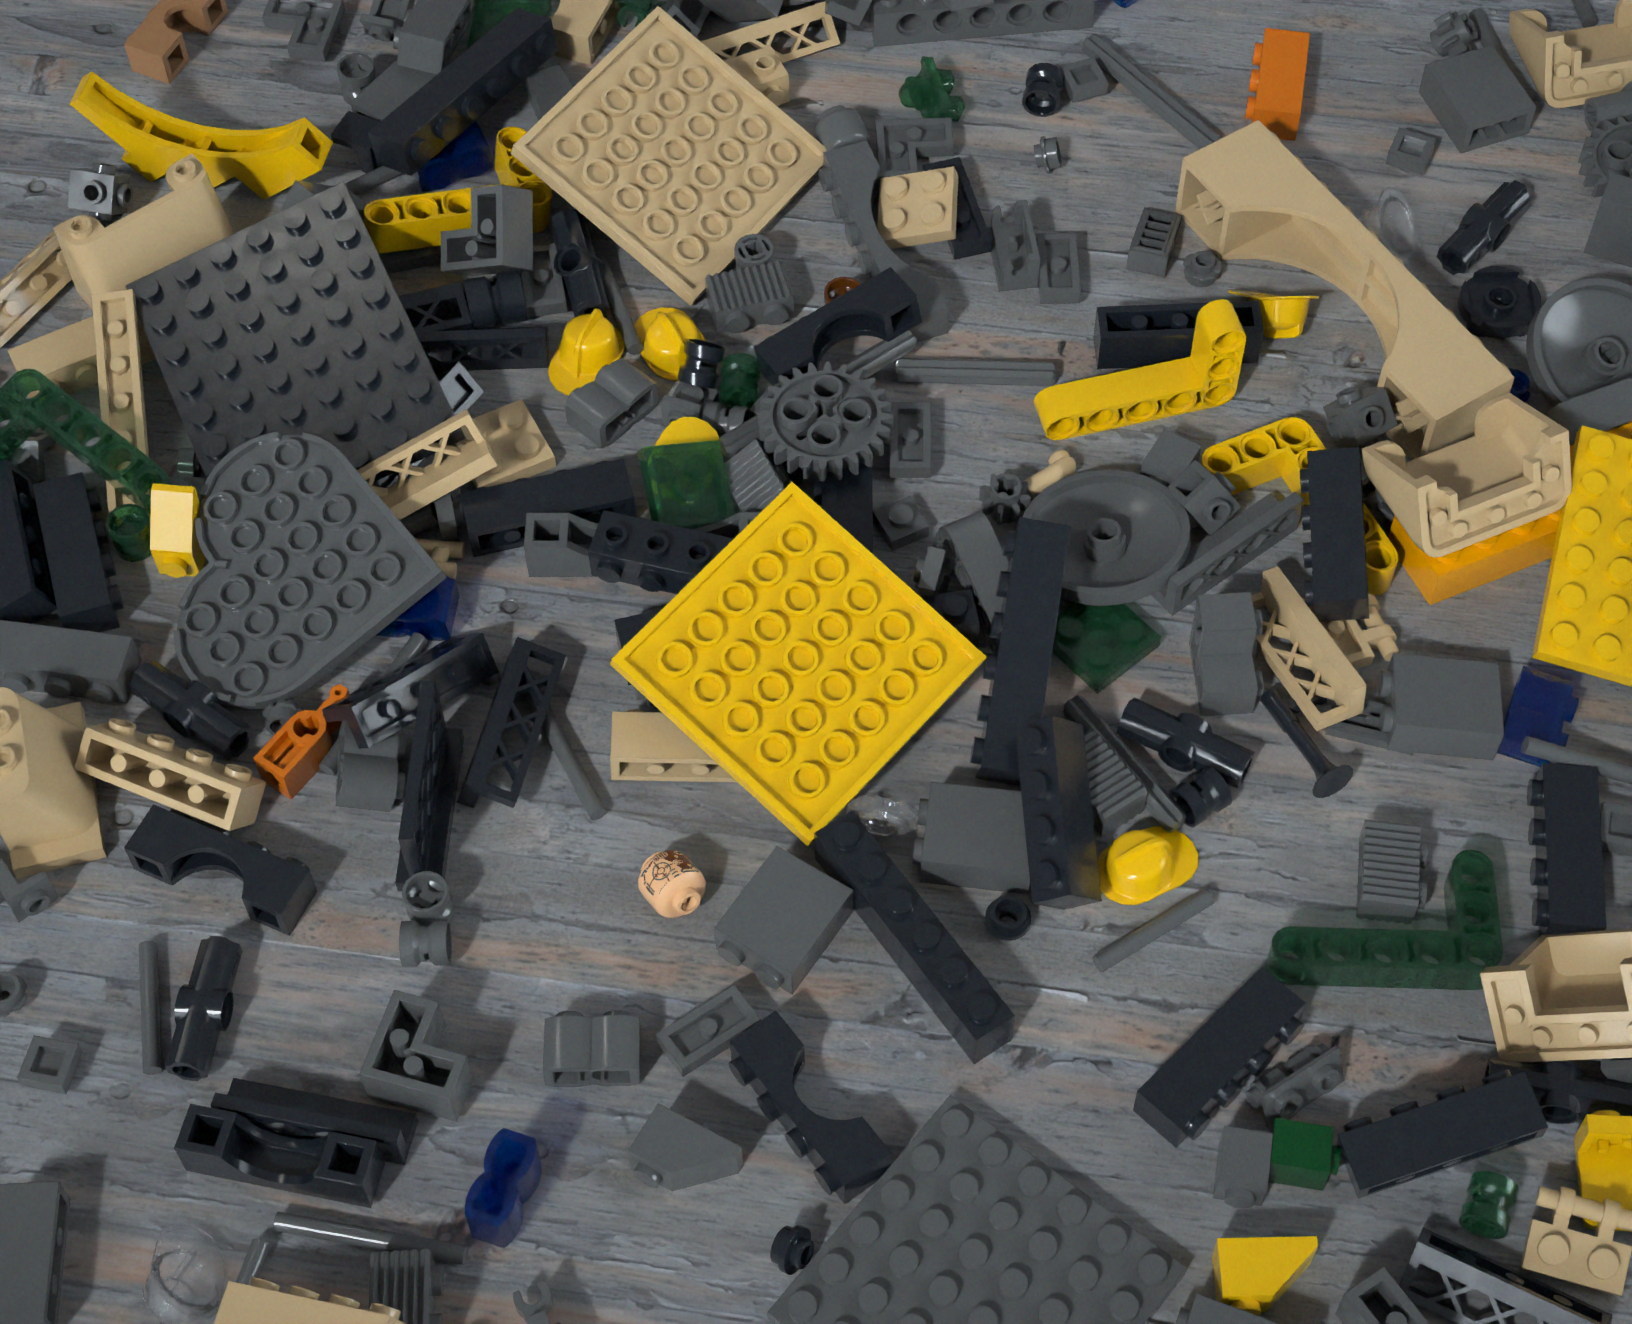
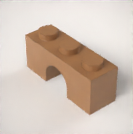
M160 0L124 43L132 71L170 84L189 61L182 34L186 32H199L209 36L228 13L226 1Z

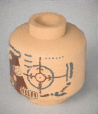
M667 850L654 853L643 863L638 878V888L643 897L658 914L666 918H678L690 914L699 906L706 890V880L701 871L684 853L678 850Z

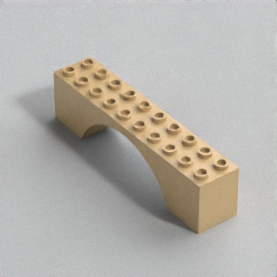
M1257 120L1183 157L1175 212L1182 215L1185 223L1222 261L1259 259L1304 269L1338 287L1355 301L1368 316L1378 333L1385 355V362L1382 366L1377 387H1384L1386 389L1398 426L1385 433L1404 450V454L1410 460L1475 436L1474 422L1478 410L1489 400L1510 393L1515 377L1504 363L1499 362L1484 347L1477 336L1472 335L1457 320L1455 314L1450 309L1445 308L1431 294L1429 288L1423 282H1419L1405 268L1403 262L1379 241L1376 234L1368 230L1354 216L1351 209L1343 205L1329 191L1326 184L1318 180L1304 166L1302 160L1294 156L1280 142L1274 132H1270Z

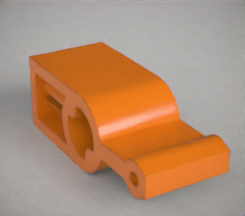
M341 684L331 688L330 696L316 711L303 710L293 715L253 757L261 780L291 800L320 769L319 764L333 746L331 736L341 726L342 721L327 722L322 709L349 695V690Z

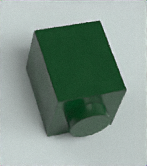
M1275 1118L1270 1132L1273 1133L1268 1182L1323 1191L1329 1174L1337 1175L1339 1169L1341 1147L1332 1145L1334 1127Z

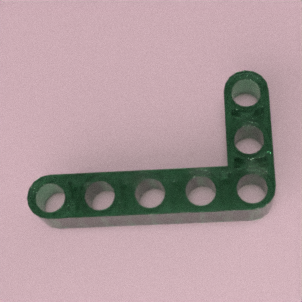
M35 369L20 370L0 388V423L10 420L6 426L0 428V462L7 459L39 427L149 514H151V495L146 494L148 489L152 487L153 483L173 485L162 467ZM39 391L34 397L26 398L31 392ZM70 414L64 421L55 422L61 415ZM100 438L96 444L85 446L89 440ZM122 462H131L127 468L115 470Z
M1472 849L1463 850L1453 859L1444 882L1448 931L1284 927L1278 930L1272 938L1266 959V969L1285 985L1444 990L1483 989L1480 972L1486 967L1499 966L1503 956L1492 861L1484 853ZM1461 875L1470 876L1476 882L1467 881ZM1465 916H1473L1481 923L1471 922ZM1281 952H1291L1299 959H1287L1281 955ZM1328 954H1339L1345 961L1333 960ZM1374 955H1385L1388 958H1390L1392 962H1382L1378 960ZM1421 956L1433 957L1438 961V964L1428 963ZM1468 957L1479 958L1486 965L1475 964Z

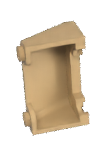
M1632 0L1618 1L1614 12V23L1562 32H1547L1546 18L1535 9L1510 11V37L1540 97L1550 106L1566 108L1583 105L1585 99L1619 92L1627 83L1632 81Z
M193 153L178 160L166 171V181L172 190L170 193L104 228L99 220L89 215H78L53 227L76 291L92 310V294L127 290L125 285L234 234V230L203 165Z
M1507 393L1489 400L1478 410L1474 422L1475 436L1406 462L1404 450L1398 444L1389 440L1381 441L1362 448L1363 465L1366 475L1414 544L1428 556L1437 558L1561 509L1565 505L1572 489L1569 430L1511 393Z

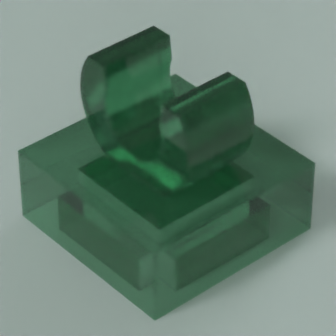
M615 0L622 7L618 12L617 21L623 27H626L630 16H638L635 24L636 27L657 6L662 7L658 0Z

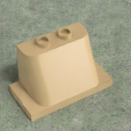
M0 687V834L10 851L12 871L16 878L19 879L35 875L41 871L48 872L107 857L95 777L74 769L85 727H87L85 712L81 702L78 701L45 709L8 688Z
M1632 929L1541 935L1510 965L1486 967L1480 972L1499 1059L1513 1062L1632 1058Z

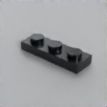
M956 157L923 165V171L954 166L958 174L956 239L947 240L954 260L992 252V240L961 158Z

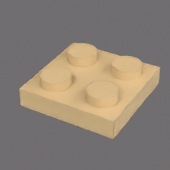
M955 167L880 178L877 230L890 249L956 239L958 174Z
M522 399L473 418L491 447L498 465L472 479L476 488L510 483L517 479L532 477L556 467L555 456ZM466 425L461 427L466 438L453 444V446L460 448L474 440Z

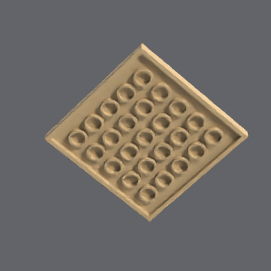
M657 6L513 145L510 154L692 306L706 291L705 277L708 274L713 276L716 272L721 274L735 261L734 248L736 242L745 235L760 234L818 174L819 169L823 168V152L827 150L817 139L662 8Z

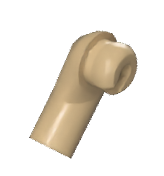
M1058 450L1052 453L1048 460L1049 466L1023 481L1029 483L1028 490L1033 498L1053 483L1075 473V459L1070 457L1067 451Z

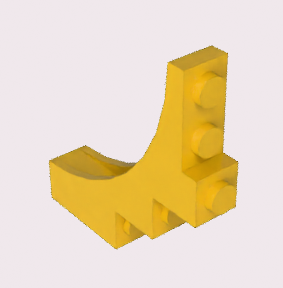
M92 71L82 77L69 105L123 147L125 151L121 159L149 182L162 177L172 164L193 153L203 165L213 188L236 177L263 200L292 186L295 180L301 181L321 171L333 144L332 140L305 117L283 126L261 130H230L203 126L178 119L131 98Z

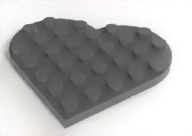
M279 432L268 433L248 440L229 452L214 467L201 489L199 495L202 497L199 516L195 518V529L199 546L209 563L193 578L178 605L181 612L177 631L174 630L176 654L187 676L192 681H198L207 687L220 703L236 708L262 709L279 700H292L303 694L447 577L335 446L320 437L304 432L302 435H281Z

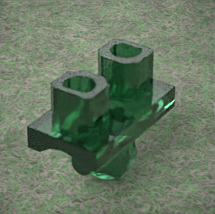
M922 56L919 74L916 77H907L905 83L899 89L898 95L901 104L920 111L922 118L951 117L952 122H958L965 109V104L961 96H950L954 87V77L951 70L937 69L933 57Z

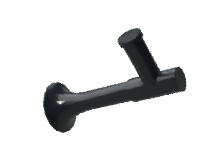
M1269 689L1263 693L1260 701L1282 731L1287 733L1315 773L1317 782L1312 789L1313 795L1317 798H1325L1345 787L1353 776V768L1349 765L1336 766L1323 755L1295 715L1301 712L1292 697L1284 700L1276 689ZM1316 695L1313 700L1315 706L1327 702V698Z

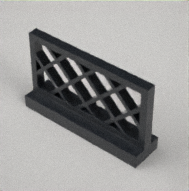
M435 681L421 682L398 836L400 854L395 881L398 891H402L406 880L422 871L437 873L445 879L464 735L462 729L446 727Z

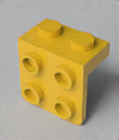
M1601 1110L1587 1114L1574 1136L1580 1197L1602 1203L1605 1198L1621 1203V1208L1632 1211V1116H1620L1618 1112L1612 1110ZM1582 1218L1585 1227L1596 1230V1221ZM1618 1227L1615 1229V1231H1629Z

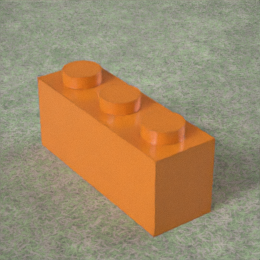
M1265 28L1263 43L1255 42L1252 65L1259 66V70H1251L1248 92H1255V97L1248 96L1245 119L1252 120V123L1259 120L1270 132H1274L1279 139L1296 141L1302 108L1310 33Z

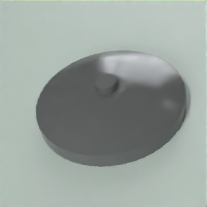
M1606 278L1577 280L1566 284L1554 292L1536 311L1527 333V360L1534 382L1552 407L1571 398L1632 377L1631 285Z
M1093 470L1068 476L1053 483L1039 493L1029 504L1023 515L1024 518L1071 526L1060 598L1075 603L1109 606L1129 603L1147 597L1168 584L1169 578L1182 569L1189 554L1190 522L1186 509L1170 494L1169 488L1152 478L1124 470Z

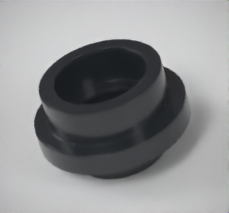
M1005 895L997 898L988 906L985 913V924L988 931L994 937L1005 941H1012L1021 938L1027 933L1031 924V913L1028 906L1021 899ZM1009 916L1014 918L1016 922L1005 924L1000 919Z
M786 1225L777 1233L771 1247L770 1257L773 1263L778 1264L781 1272L792 1275L799 1269H804L810 1262L814 1252V1243L811 1241L810 1230L801 1225H797L794 1228Z

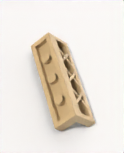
M825 1L701 41L718 57L727 60L736 57L740 47L743 45L751 44L761 49L770 46L775 35L785 33L794 38L795 41L789 53L783 55L775 51L781 63L840 44L832 16L825 13ZM822 20L828 40L815 43L804 37L809 24ZM801 27L799 33L792 30ZM767 38L765 44L758 41ZM800 42L808 46L797 50ZM733 49L731 55L724 53L725 51Z
M54 230L0 280V348L72 280Z
M465 409L357 471L393 514L401 520L498 465L491 447L468 410ZM466 425L474 438L473 441L460 448L446 445L449 434ZM421 449L436 452L432 464L424 468L410 465L412 455ZM383 470L399 472L396 484L389 488L373 486L375 476Z
M1276 566L1263 571L1261 592L1253 594L1251 597L1253 608L1257 609L1265 606L1271 614L1270 622L1262 621V633L1265 635H1256L1257 650L1316 731L1363 713L1367 684L1280 568ZM1271 636L1290 640L1293 644L1291 652L1273 648L1269 643ZM1293 665L1311 669L1315 674L1313 682L1294 678L1291 674ZM1316 695L1332 699L1338 707L1320 713L1313 704L1314 697Z

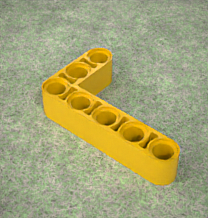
M506 127L498 132L496 138L494 167L500 184L496 185L503 184L533 191V233L541 232L549 225L552 189L510 154L513 145L527 131L519 127ZM471 188L378 199L368 203L364 208L363 222L378 253L440 246L441 231L471 228Z
M1220 299L1209 302L1197 314L1190 357L1058 384L1038 392L1034 397L1033 403L1046 437L1050 440H1064L1213 408L1227 403L1235 396L1237 391L1246 334L1230 301Z
M1288 417L1210 446L1202 454L1201 465L1212 475L1217 471L1221 472L1236 488L1231 495L1282 477L1291 492H1296L1304 499L1303 505H1309V493H1301L1300 468H1308L1307 451L1327 449L1305 420L1297 417ZM1363 502L1368 594L1376 596L1385 593L1390 588L1398 563V553Z

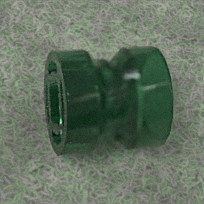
M735 353L725 357L721 363V378L723 381L720 384L719 400L728 408L740 405L747 406L750 409L760 397L758 382L761 378V371L757 358L745 353Z
M124 504L113 509L106 519V528L113 540L118 556L129 562H138L152 555L150 551V519L145 509L135 504Z
M1489 1171L1474 1172L1470 1177L1467 1188L1471 1198L1469 1202L1463 1204L1458 1221L1465 1230L1475 1235L1489 1239L1505 1238L1511 1223L1508 1209L1515 1206L1519 1187L1513 1180L1501 1174Z

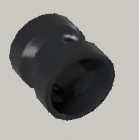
M1038 63L1029 68L1026 75V88L1022 98V105L1027 112L1038 117L1050 116L1057 112L1061 99L1060 91L1064 81V74L1061 69L1050 63Z
M686 339L684 347L686 360L685 364L679 368L677 379L694 386L715 389L719 379L716 370L718 363L723 361L725 347L703 340Z
M1206 767L1194 774L1192 782H1182L1169 790V795L1186 813L1185 824L1192 828L1205 821L1209 812H1219L1232 803V795L1227 783L1211 767Z

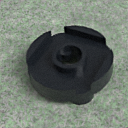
M1491 266L1474 272L1473 278L1467 282L1465 280L1458 298L1459 313L1463 320L1467 322L1468 331L1478 337L1487 335L1497 338H1509L1527 335L1533 316L1541 306V294L1536 284L1531 280L1527 284L1524 280L1518 278V271L1508 267ZM1494 298H1500V299H1501V302H1502L1503 304H1508V305H1506V306L1496 305V304L1493 303V299H1494Z

